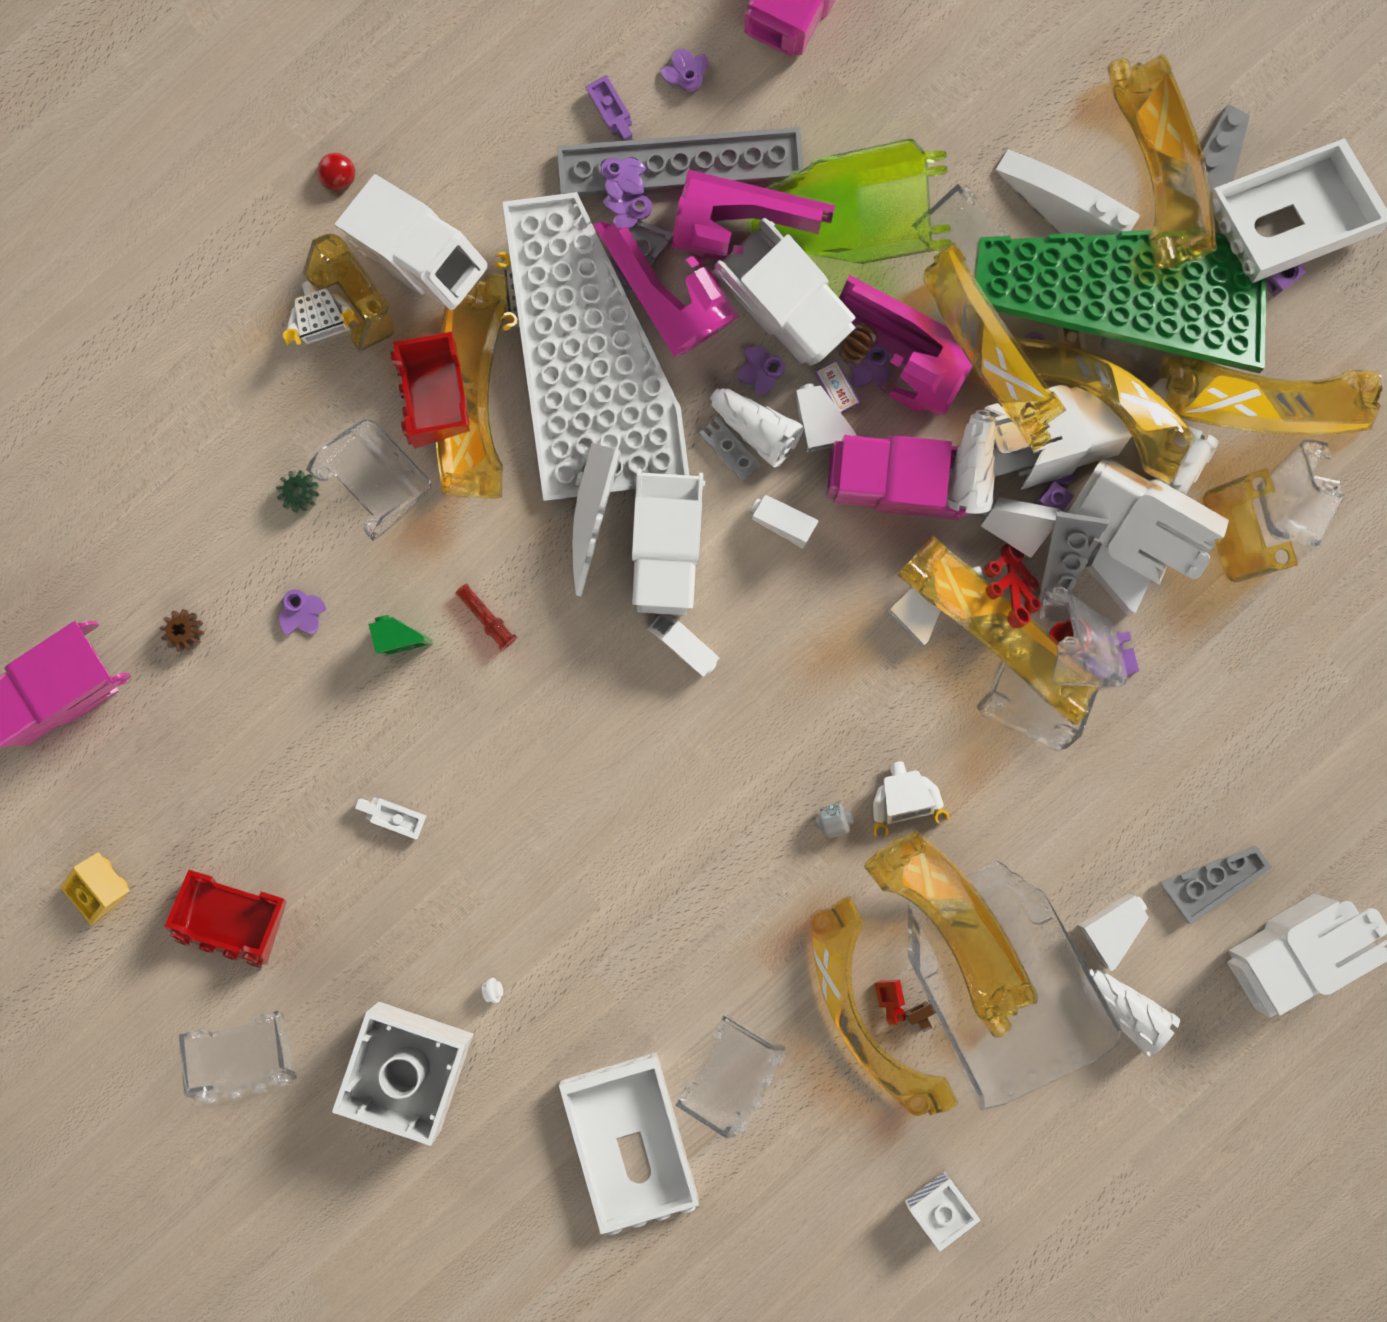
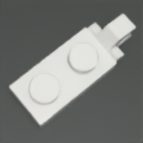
M373 797L372 802L360 798L355 809L366 812V819L370 820L371 823L414 839L419 838L427 815L375 797Z

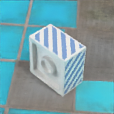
M943 1171L905 1200L909 1211L939 1251H942L981 1221L946 1171Z

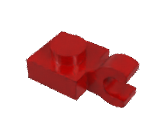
M880 980L875 982L879 1008H886L888 1025H897L898 1021H906L905 1011L901 1008V1006L905 1005L901 981Z

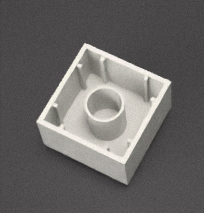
M382 1002L376 1003L365 1014L332 1112L431 1146L442 1129L474 1034Z

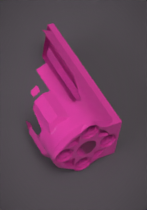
M688 170L678 204L672 248L690 252L700 257L723 261L731 254L732 248V254H743L744 246L734 245L733 247L730 245L729 241L732 232L716 224V221L752 218L762 220L766 218L775 224L819 234L822 221L832 222L835 205Z
M601 221L594 225L674 357L682 356L720 332L739 317L710 268L708 271L706 270V264L700 257L697 260L693 256L686 259L691 267L698 265L701 269L685 278L692 302L685 306L661 284L627 227L618 230L614 223L610 225Z
M849 275L839 299L856 317L851 323L855 326L857 323L863 322L871 326L878 333L874 345H882L890 354L894 355L891 363L898 367L901 363L905 366L900 377L917 391L915 393L894 387L889 397L917 412L926 409L937 416L945 415L972 368L982 345L978 344L977 352V348H972V340L969 338L964 339L956 331ZM878 384V387H879L882 391L886 392V391Z

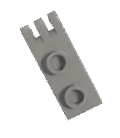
M716 416L713 421L719 428L715 429L709 423L706 425V428L711 435L708 436L703 430L698 434L743 482L761 466V463Z

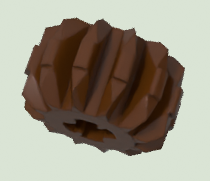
M863 322L857 323L855 329L841 346L839 356L848 364L859 365L876 341L878 333L868 324L866 325Z
M182 609L180 614L177 611H172V618H163L167 626L159 628L162 631H166L161 639L168 641L167 647H176L177 651L183 652L185 648L193 650V643H201L197 636L204 635L205 633L202 630H198V628L204 623L200 620L196 621V613L189 614L188 610ZM181 626L185 627L183 628V630H186L184 635L180 634L182 633L179 631Z

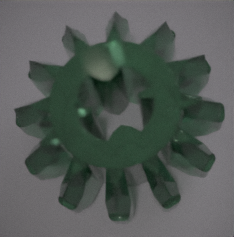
M299 470L296 475L292 471L288 472V480L280 477L284 485H279L276 489L283 493L279 494L277 499L284 501V508L288 509L291 507L292 511L297 513L300 508L304 512L308 511V503L312 506L316 505L312 498L319 497L320 493L313 490L317 489L319 484L312 482V475L308 474L305 476L304 472ZM299 488H301V489H302V493H301V494L297 493L298 496L295 495V494H294L295 489L299 490Z

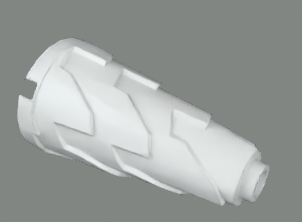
M728 388L716 389L710 398V401H712L711 406L724 418L725 422L737 431L743 440L774 468L780 466L789 457L787 452L791 448L794 450L803 434L804 427L797 421L781 415L768 406L764 407L746 396L743 397Z
M978 410L975 414L971 415L969 424L965 427L961 445L957 449L953 468L949 471L946 506L953 510L959 511L960 506H965V513L976 514L991 510L993 505L996 425L994 423L995 419L991 417V413L988 411Z
M1181 425L1171 427L1164 444L1165 449L1158 465L1159 471L1155 480H1160L1187 495L1193 482L1196 483L1206 463H1209L1220 441L1211 435H1208L1207 439H1205L1202 431L1189 426L1187 428Z
M1089 969L1083 976L1082 981L1084 982L1083 987L1086 989L1085 991L1104 1009L1107 1015L1146 1057L1150 1058L1151 1054L1155 1055L1174 1034L1169 1029L1171 1024L1178 1028L1180 1018L1174 1013L1168 1012L1154 1001L1129 986L1120 983L1105 971Z

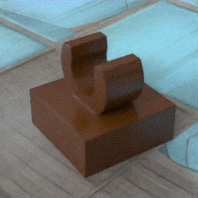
M927 1001L905 1011L911 1025L918 1022L923 1032L932 1029L928 1017L934 1015V1012Z

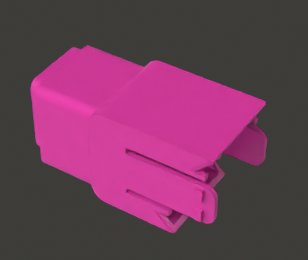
M750 0L745 14L744 32L748 36L788 56H793L794 53L802 55L820 19L828 16L836 0Z
M844 435L841 441L835 440L830 454L826 498H833L834 504L873 507L875 511L951 520H959V517L969 515V513H965L966 509L959 507V511H956L946 506L949 471L953 468L958 446H952L951 441L905 436H888L886 439L851 435Z
M76 621L71 622L4 667L6 672L0 675V747L30 745L57 726L73 722L119 692L118 686L126 684L127 680L131 678L129 673H120L111 678L92 645L85 638V635L99 626L97 621L79 622L78 624Z

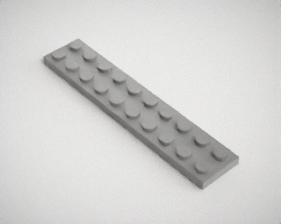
M800 127L557 146L561 194L575 192L579 196L607 194L605 190L606 180L601 174V166L608 158H617L619 160L634 158L642 162L646 170L639 176L643 181L644 191L684 188L688 170L742 183L804 178ZM610 167L612 172L618 171L615 167Z

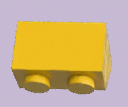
M99 852L73 867L60 886L90 925L96 923L118 905L130 891L125 880L118 877L112 869L109 860L103 858Z

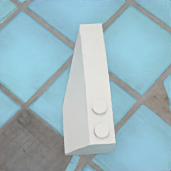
M1009 149L995 170L1016 193H1020L1027 200V203L1033 209L1035 208L1045 217L1044 220L1050 226L1053 225L1061 234L1084 233L1085 236L1119 234L1121 231H1131L1140 217L1138 213L1090 185L1056 168Z
M593 443L590 448H585L582 462H585L586 466L584 473L579 471L575 485L579 487L574 514L572 550L577 596H582L621 455V451L618 449Z

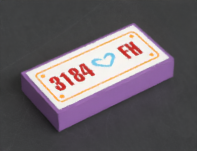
M837 360L815 371V375L822 388L841 414L860 404Z

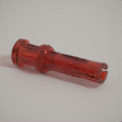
M467 583L455 592L483 624L485 634L487 636L490 635L496 641L500 651L507 649L516 641L518 637L515 634L512 635L504 626L503 619L496 618Z

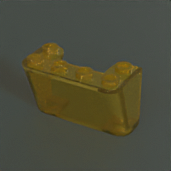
M325 234L312 240L303 274L316 288L324 289L335 284L340 286L364 320L355 325L350 333V338L360 352L390 338L394 333V324L388 302L343 239L335 234Z
M1268 468L1252 472L1211 488L1203 496V505L1229 520L1224 538L1215 541L1225 575L1232 582H1243L1298 565L1291 541L1266 547L1251 500L1275 493ZM1259 477L1265 481V488L1262 491H1257L1252 486V481ZM1278 550L1287 552L1288 561L1285 564H1280L1276 561L1275 554Z

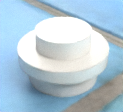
M490 978L482 984V994L485 1001L498 1003L501 996H503V987L495 978Z

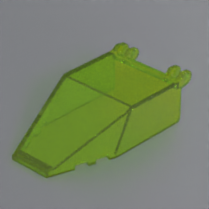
M905 139L817 158L810 162L811 165L800 171L796 170L790 174V177L779 183L775 182L766 188L835 205L832 222L822 221L819 234L775 224L774 227L783 237L787 234L790 235L807 255L858 264L941 251L951 246L950 239L932 241V234L950 232V225L940 224L931 226L928 177L947 173V166L928 167V162L946 159V152L942 150L924 151L914 139ZM751 219L752 233L757 228L762 231L758 225L761 220Z

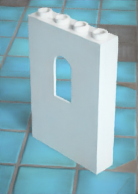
M1345 138L1216 187L1209 196L1210 213L1215 216L1219 223L1220 231L1225 234L1232 252L1237 255L1242 264L1243 272L1249 276L1252 283L1379 234L1387 227V208ZM1292 205L1304 224L1273 237H1263L1255 230V221L1258 218Z
M657 1052L560 1081V1092L601 1234L608 1233V1235H614L621 1232L622 1228L631 1225L632 1228L641 1227L648 1220L655 1218L657 1221L669 1218L672 1213L678 1211L688 1213L693 1211L695 1206H699L698 1194ZM636 1132H641L651 1168L649 1179L639 1184L632 1182L627 1177L616 1139Z

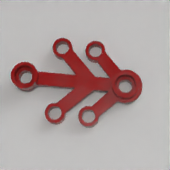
M1007 543L1001 547V557L984 566V573L987 577L994 578L1001 573V568L1007 565L1008 574L997 583L993 582L987 586L985 591L990 599L995 600L1009 586L1011 611L1007 616V622L1012 628H1022L1030 622V614H1034L1041 609V602L1031 593L1039 588V582L1022 563L1024 553ZM1018 572H1019L1020 575L1024 578L1023 581H1022V579L1019 577ZM1020 593L1026 600L1024 607L1021 606Z

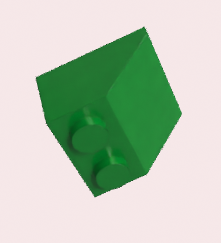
M389 615L374 618V623L368 624L375 653L388 656L433 644L431 638Z

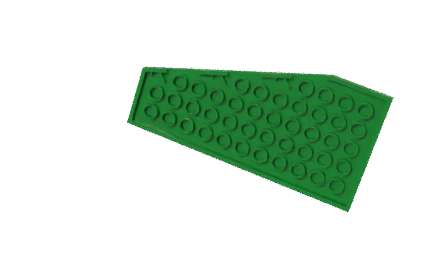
M1192 228L1186 232L1156 233V230L1121 231L1119 234L1090 236H1085L1084 233L1048 234L1047 237L1018 239H1011V236L980 237L977 243L973 284L991 311L1259 374L1265 369L1266 278L1254 283L1251 282L1249 276L1243 272L1242 264L1237 255L1232 252L1230 243L1224 234L1212 232L1211 247L1208 246L1206 230L1200 228Z

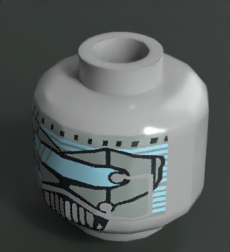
M840 803L820 808L819 815L815 816L820 835L824 834L828 839L847 835L850 832V825L854 824L851 810H845L844 806Z

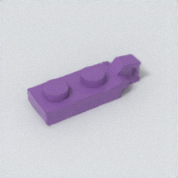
M605 75L585 86L589 97L609 131L611 130L613 135L618 133L622 141L633 140V134L629 129V126L632 125L630 114L608 76Z

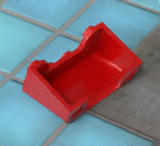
M453 332L394 341V351L390 352L393 367H396L397 375L402 378V384L398 386L401 399L405 398L406 407H402L405 421H401L403 435L407 438L408 445H413L414 449L469 432L470 422L459 355Z
M188 869L164 927L170 932L169 936L175 938L174 941L185 946H189L190 943L197 944L202 951L213 953L214 950L223 952L222 956L237 961L239 957L247 960V964L261 968L262 964L267 965L287 902L285 898L260 891L258 896L217 883L212 876Z

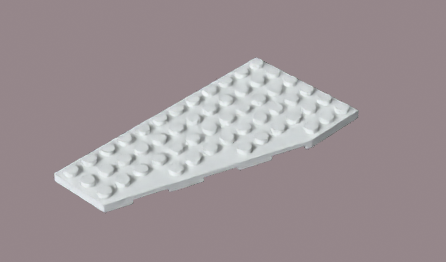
M578 193L503 202L543 501L578 497L579 487L575 486L579 471L584 473L586 463L582 462L586 447L590 448L592 443L621 451L611 492L636 489L634 476H637V469H641V473L689 476L681 407L597 236Z

